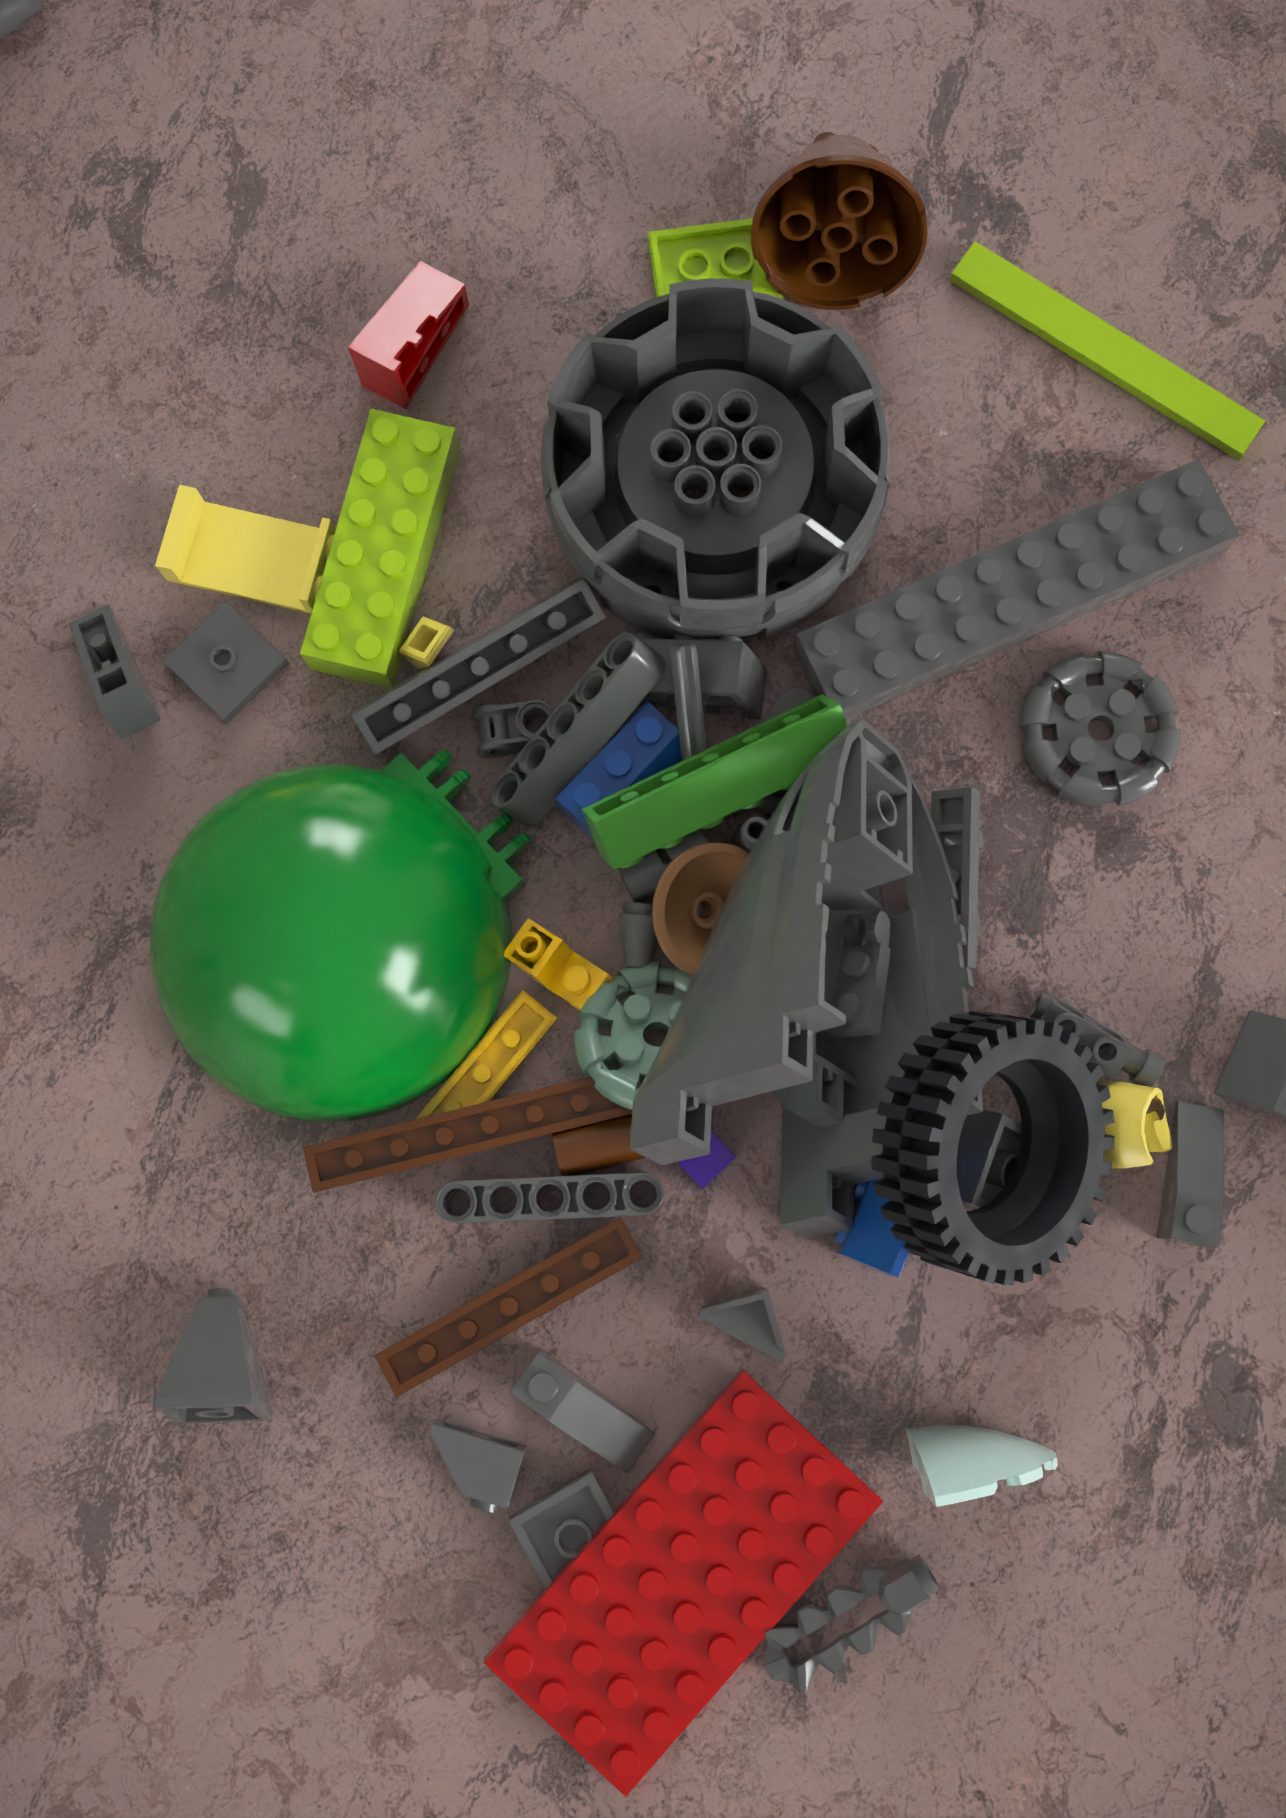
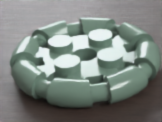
M661 961L650 962L644 967L628 966L617 971L618 977L608 984L605 982L584 1003L578 1014V1019L581 1021L580 1029L574 1032L575 1054L583 1074L592 1077L595 1081L594 1088L602 1096L630 1110L633 1108V1101L640 1089L641 1081H644L661 1047L651 1046L644 1039L648 1033L654 1030L668 1032L693 977L678 967L661 966ZM659 984L674 986L673 995L658 993ZM629 992L631 996L626 999L623 1007L617 998ZM598 1028H611V1037L600 1035ZM616 1059L623 1066L617 1071H609L606 1067Z

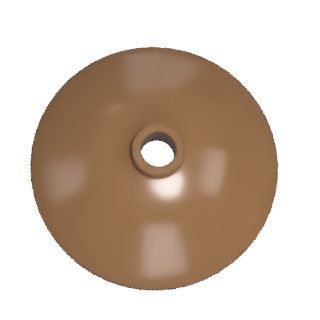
M704 843L689 848L668 865L656 887L652 917L657 940L669 960L679 969L692 976L732 885L749 854L740 847L726 843ZM701 902L704 910L703 914L699 917L697 915V906Z

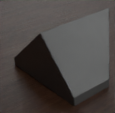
M764 1287L702 1306L699 1310L698 1318L780 1363L783 1362L786 1356L769 1291Z

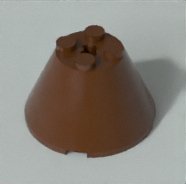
M824 132L815 137L813 143L771 184L761 197L751 226L752 253L754 260L757 259L765 272L768 283L787 298L818 309L843 310L860 307V301L883 293L884 297L893 293L913 274L923 257L927 244V215L922 199L915 187L882 157L873 145L854 136L835 135L831 132Z

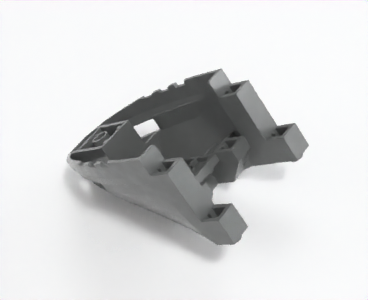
M862 718L852 722L839 732L808 764L764 826L732 885L679 1009L633 1101L630 1150L660 1165H666L710 1154L712 1106L771 1092L780 1100L783 1111L781 1190L778 1203L780 1225L805 1238L853 1229V1185L884 1178V1173L872 1170L871 1156L881 1155L883 1145L872 1142L873 1128L885 1129L887 1117L877 1115L876 1113L880 1101L892 1102L894 1093L885 1088L890 1075L903 1077L905 1072L897 1063L904 1053L919 1055L913 1042L920 1035L933 1037L931 1026L939 1021L950 1023L949 1017L958 1013L969 1015L967 990L974 988L972 971L964 967L962 946L967 945L965 928L958 920L956 901L959 898L927 804L897 748ZM903 878L909 910L888 916L891 923L888 948L891 949L880 1032L875 1035L838 1038L830 1030L831 1028L846 1024V1015L834 1007L842 949L845 947L842 938L845 918H847V915L859 913V915L862 914L866 924H868L867 919L871 912L877 910L885 911L880 885ZM866 935V944H869V941H868V938H867V935ZM982 1088L971 1104L967 1115L983 1112Z

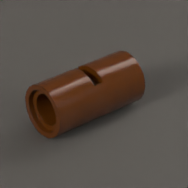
M632 1114L553 1133V1144L561 1176H574L646 1158L630 1150Z

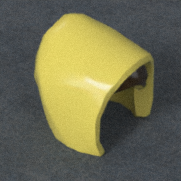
M1099 1081L1096 1083L1107 1085L1111 1098L1102 1103V1108L1113 1110L1114 1123L1105 1126V1134L1115 1136L1114 1149L1104 1150L1103 1161L1112 1162L1111 1168H1132L1151 1165L1153 1159L1149 1152H1166L1172 1149L1171 1134L1166 1119L1161 1089L1125 1082Z

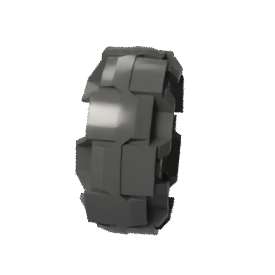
M709 278L669 284V294L645 301L624 312L608 323L595 336L586 333L564 362L553 384L547 401L549 418L544 424L541 439L540 463L544 498L555 535L567 559L580 577L584 578L591 588L600 593L604 607L635 628L659 638L673 639L674 635L686 634L689 637L716 639V637L723 635L744 637L760 632L767 639L804 622L835 597L839 584L849 578L856 570L875 536L887 501L892 471V445L886 413L880 403L883 389L874 369L859 346L839 324L828 327L816 316L795 304L772 295L753 291L752 281ZM732 413H740L748 419L735 423L730 421L727 416ZM693 414L699 416L702 421L697 424H687L682 418ZM755 449H765L772 456L767 459H757L752 456L751 452ZM712 450H719L727 457L720 461H713L705 455ZM666 452H676L681 456V459L670 463L663 461L660 456ZM736 486H743L751 494L744 498H737L729 490ZM690 488H699L706 494L700 499H690L683 493ZM780 588H787L783 591L777 592V590Z

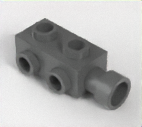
M1043 992L1040 993L1029 1010L1028 1016L1032 1019L1056 1023L1063 1026V1031H1070L1078 1036L1079 1041L1077 1044L1086 1045L1093 1053L1088 1062L1099 1064L1103 1074L1112 1080L1122 1070L1129 1074V1080L1133 1083L1152 1087L1164 1069L1166 1063L1164 1057L1150 1049L1142 1051L1132 1045L1128 1038L1114 1031L1107 1024L1095 1020L1073 1007L1069 1002L1061 1000L1051 993L1047 995Z

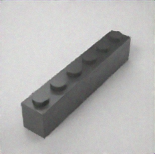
M576 578L432 663L430 667L420 670L351 711L350 714L376 755L605 619L606 616L585 579Z

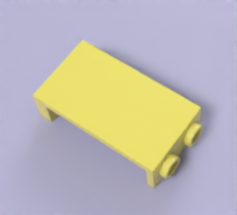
M179 484L155 566L163 577L170 582L311 614L336 529L331 519L322 517L320 527L318 528L205 502L196 488Z

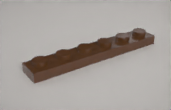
M619 1217L374 1356L395 1397H398L637 1262L643 1256L622 1218Z

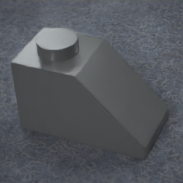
M440 1419L434 1422L430 1435L460 1494L472 1498L470 1505L483 1511L497 1513L499 1507L507 1509L514 1494L527 1446Z

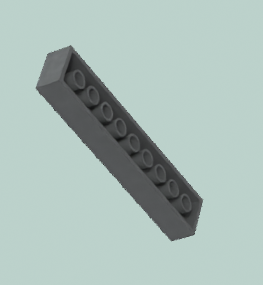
M1197 459L796 634L793 650L815 696L823 694L839 703L845 720L1219 557L1225 554L1239 537V533L1200 459Z

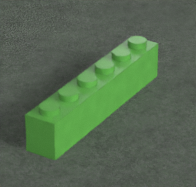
M821 694L581 809L600 856L613 870L632 867L638 864L644 855L658 848L673 847L679 844L684 839V836L700 828H712L720 824L724 820V816L739 809L756 807L763 802L764 797L778 790H789L818 753L839 732L847 727L841 705Z

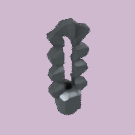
M919 1554L911 1560L906 1558L890 1568L867 1566L861 1570L862 1590L836 1585L827 1593L828 1607L821 1608L814 1604L804 1605L797 1610L798 1625L777 1624L773 1629L766 1631L764 1634L766 1635L768 1646L763 1666L771 1680L789 1682L799 1694H802L807 1690L818 1664L833 1674L841 1670L844 1665L845 1650L849 1645L861 1655L872 1652L879 1624L897 1636L904 1633L912 1611L931 1599L930 1595L940 1590L935 1577L922 1556ZM878 1593L886 1610L874 1615L870 1620L852 1631L842 1634L819 1651L809 1654L804 1660L794 1664L790 1661L784 1648L791 1646L801 1637L807 1636L824 1626L829 1620L837 1618L854 1608L864 1599Z

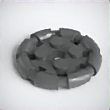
M1100 651L1098 656L1085 657L1083 653H1079L1052 665L1043 673L1044 679L1041 683L1030 688L1020 715V729L1024 730L1025 743L1022 744V748L1035 775L1042 783L1048 781L1060 792L1057 795L1068 801L1089 807L1101 808L1103 803L1116 802L1117 806H1121L1149 794L1159 785L1157 780L1162 773L1170 772L1177 757L1181 741V729L1176 728L1175 715L1179 711L1165 683L1158 675L1153 678L1140 668L1142 663L1113 652ZM1098 674L1100 685L1087 687L1086 675ZM1127 682L1142 692L1136 700L1131 692L1122 689ZM1056 691L1067 698L1062 707L1052 701V696ZM1156 719L1158 731L1146 733L1145 720ZM1092 720L1105 722L1110 729L1109 739L1098 741L1092 738L1088 732V723ZM1053 728L1054 741L1043 740L1042 729ZM1138 754L1148 761L1143 769H1139L1131 763ZM1065 757L1079 768L1072 777L1058 767ZM1111 774L1113 785H1101L1098 775Z

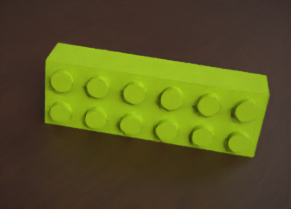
M370 409L300 651L301 657L310 670L389 689L395 686L403 658L399 651L409 637L461 451L454 427Z

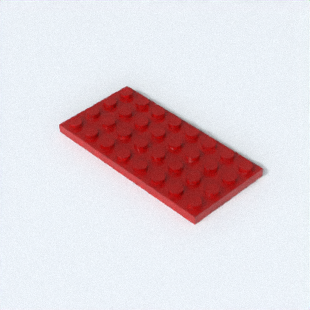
M741 1369L614 1511V1515L608 1521H605L587 1545L585 1544L580 1549L579 1554L555 1577L552 1584L539 1595L484 1657V1664L626 1797L766 1637L764 1633L774 1628L882 1504L883 1500L746 1371Z

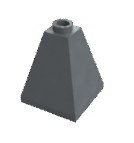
M233 1289L208 1290V1297L198 1298L157 1392L154 1408L178 1424L272 1421V1409L245 1305L236 1296V1291Z

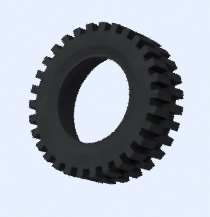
M969 1011V1015L958 1013L949 1017L950 1023L939 1021L931 1026L933 1037L920 1035L913 1042L919 1055L903 1054L897 1063L905 1072L902 1078L890 1075L885 1088L894 1093L892 1102L880 1101L876 1113L877 1115L887 1117L885 1129L873 1128L872 1142L883 1145L881 1155L871 1156L872 1170L884 1173L883 1179L873 1183L875 1194L878 1197L890 1200L880 1208L885 1220L895 1222L890 1231L896 1239L905 1241L904 1248L911 1254L920 1256V1260L993 1284L995 1282L1002 1285H1014V1281L1026 1283L1033 1280V1273L1043 1276L1052 1270L1050 1260L1062 1263L1069 1256L1065 1243L1078 1246L1084 1237L1078 1226L1080 1223L1092 1225L1097 1215L1090 1208L1092 1199L1103 1201L1106 1188L1098 1185L1100 1174L1110 1176L1112 1162L1103 1161L1104 1150L1114 1149L1115 1136L1105 1134V1126L1114 1123L1113 1110L1102 1108V1103L1111 1098L1107 1085L1096 1084L1104 1074L1099 1064L1088 1062L1093 1055L1086 1045L1077 1044L1079 1037L1073 1032L1063 1031V1026L1045 1022V1020L992 1012ZM997 1074L1008 1084L1019 1106L1022 1123L1020 1152L1014 1171L1002 1191L983 1207L966 1211L962 1203L957 1181L959 1138L964 1120L975 1097L987 1081Z

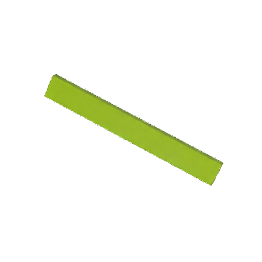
M976 241L973 242L951 273L949 281L1238 461L1266 422Z

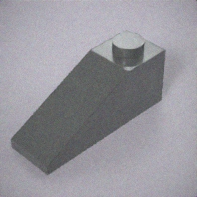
M106 605L69 623L95 703L119 738L123 739L160 721L161 719L150 689L110 606Z
M1177 1101L1171 1132L1172 1149L1168 1153L1156 1238L1200 1247L1218 1248L1225 1202L1224 1110Z
M543 1349L537 1353L510 1391L512 1395L548 1422L626 1473H628L655 1434V1432Z

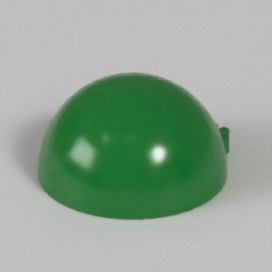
M447 750L438 752L419 770L400 753L381 771L353 765L324 764L284 770L258 779L235 791L213 807L186 835L172 856L160 883L150 925L149 950L157 996L169 1025L190 1057L215 1082L235 1096L260 1109L304 1121L331 1123L375 1117L404 1107L442 1084L455 1072L487 1033L502 1002L509 978L511 962L504 957V951L512 941V925L508 901L525 887L523 879L509 864L527 848L532 838L525 832L514 837L498 853L491 847V844L507 831L513 818L506 813H502L480 833L464 819L449 801L470 781L472 776L467 770L464 769L456 772L437 789L431 784L438 774L448 767L453 756Z

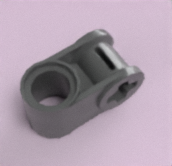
M541 700L511 704H489L472 710V716L475 721H478L480 745L476 748L477 755L484 758H496L521 752L535 735V733L527 731L529 722L536 717L548 719L553 713V709L548 703Z

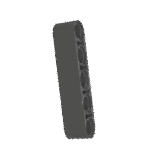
M623 632L617 635L498 778L491 792L492 805L526 826H534L543 820L556 804L555 798L599 753L658 682L665 668L663 656L630 632Z
M648 1173L466 1180L449 1182L441 1187L436 1195L435 1205L442 1219L456 1224L640 1216L652 1214L660 1208L664 1198V1191L660 1181ZM639 1181H649L655 1186L657 1191L655 1202L646 1208L637 1207L631 1201V1188ZM594 1183L606 1185L610 1192L609 1203L600 1210H593L588 1207L584 1198L586 1189ZM548 1185L559 1187L564 1196L561 1207L553 1212H547L539 1204V1193ZM503 1187L511 1188L517 1197V1204L514 1210L507 1214L498 1212L493 1204L494 1194ZM457 1189L466 1191L471 1201L468 1211L461 1216L452 1214L447 1205L449 1195Z

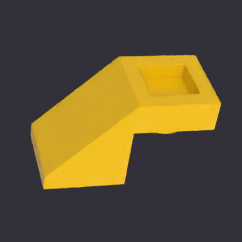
M529 918L504 951V957L579 1011L587 999L605 982L608 984L613 980L608 973L575 953L562 939Z

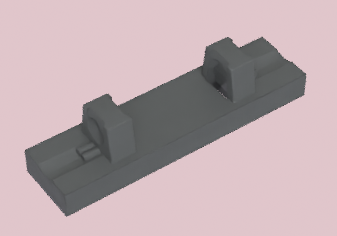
M973 787L932 791L931 818L943 846L957 889L959 900L956 901L958 915H961L959 923L964 926L967 945L962 946L964 967L970 970H977V938L981 937V920L978 919L979 849H983V831L980 830V790Z

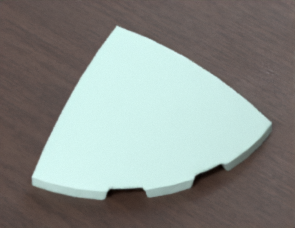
M930 1425L906 1428L913 1467L920 1473L923 1493L936 1507L993 1495L998 1488V1480L1006 1479L1008 1486L1025 1485L1043 1477L1042 1464H1044L1045 1470H1055L1058 1466L1056 1453L1053 1450L1028 1439L1002 1431L967 1425Z

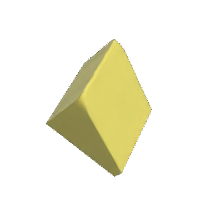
M423 616L401 647L399 653L416 668L430 667L454 630L447 625Z

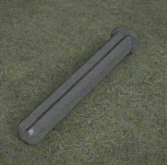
M692 642L677 643L670 648L682 761L707 749L697 648Z

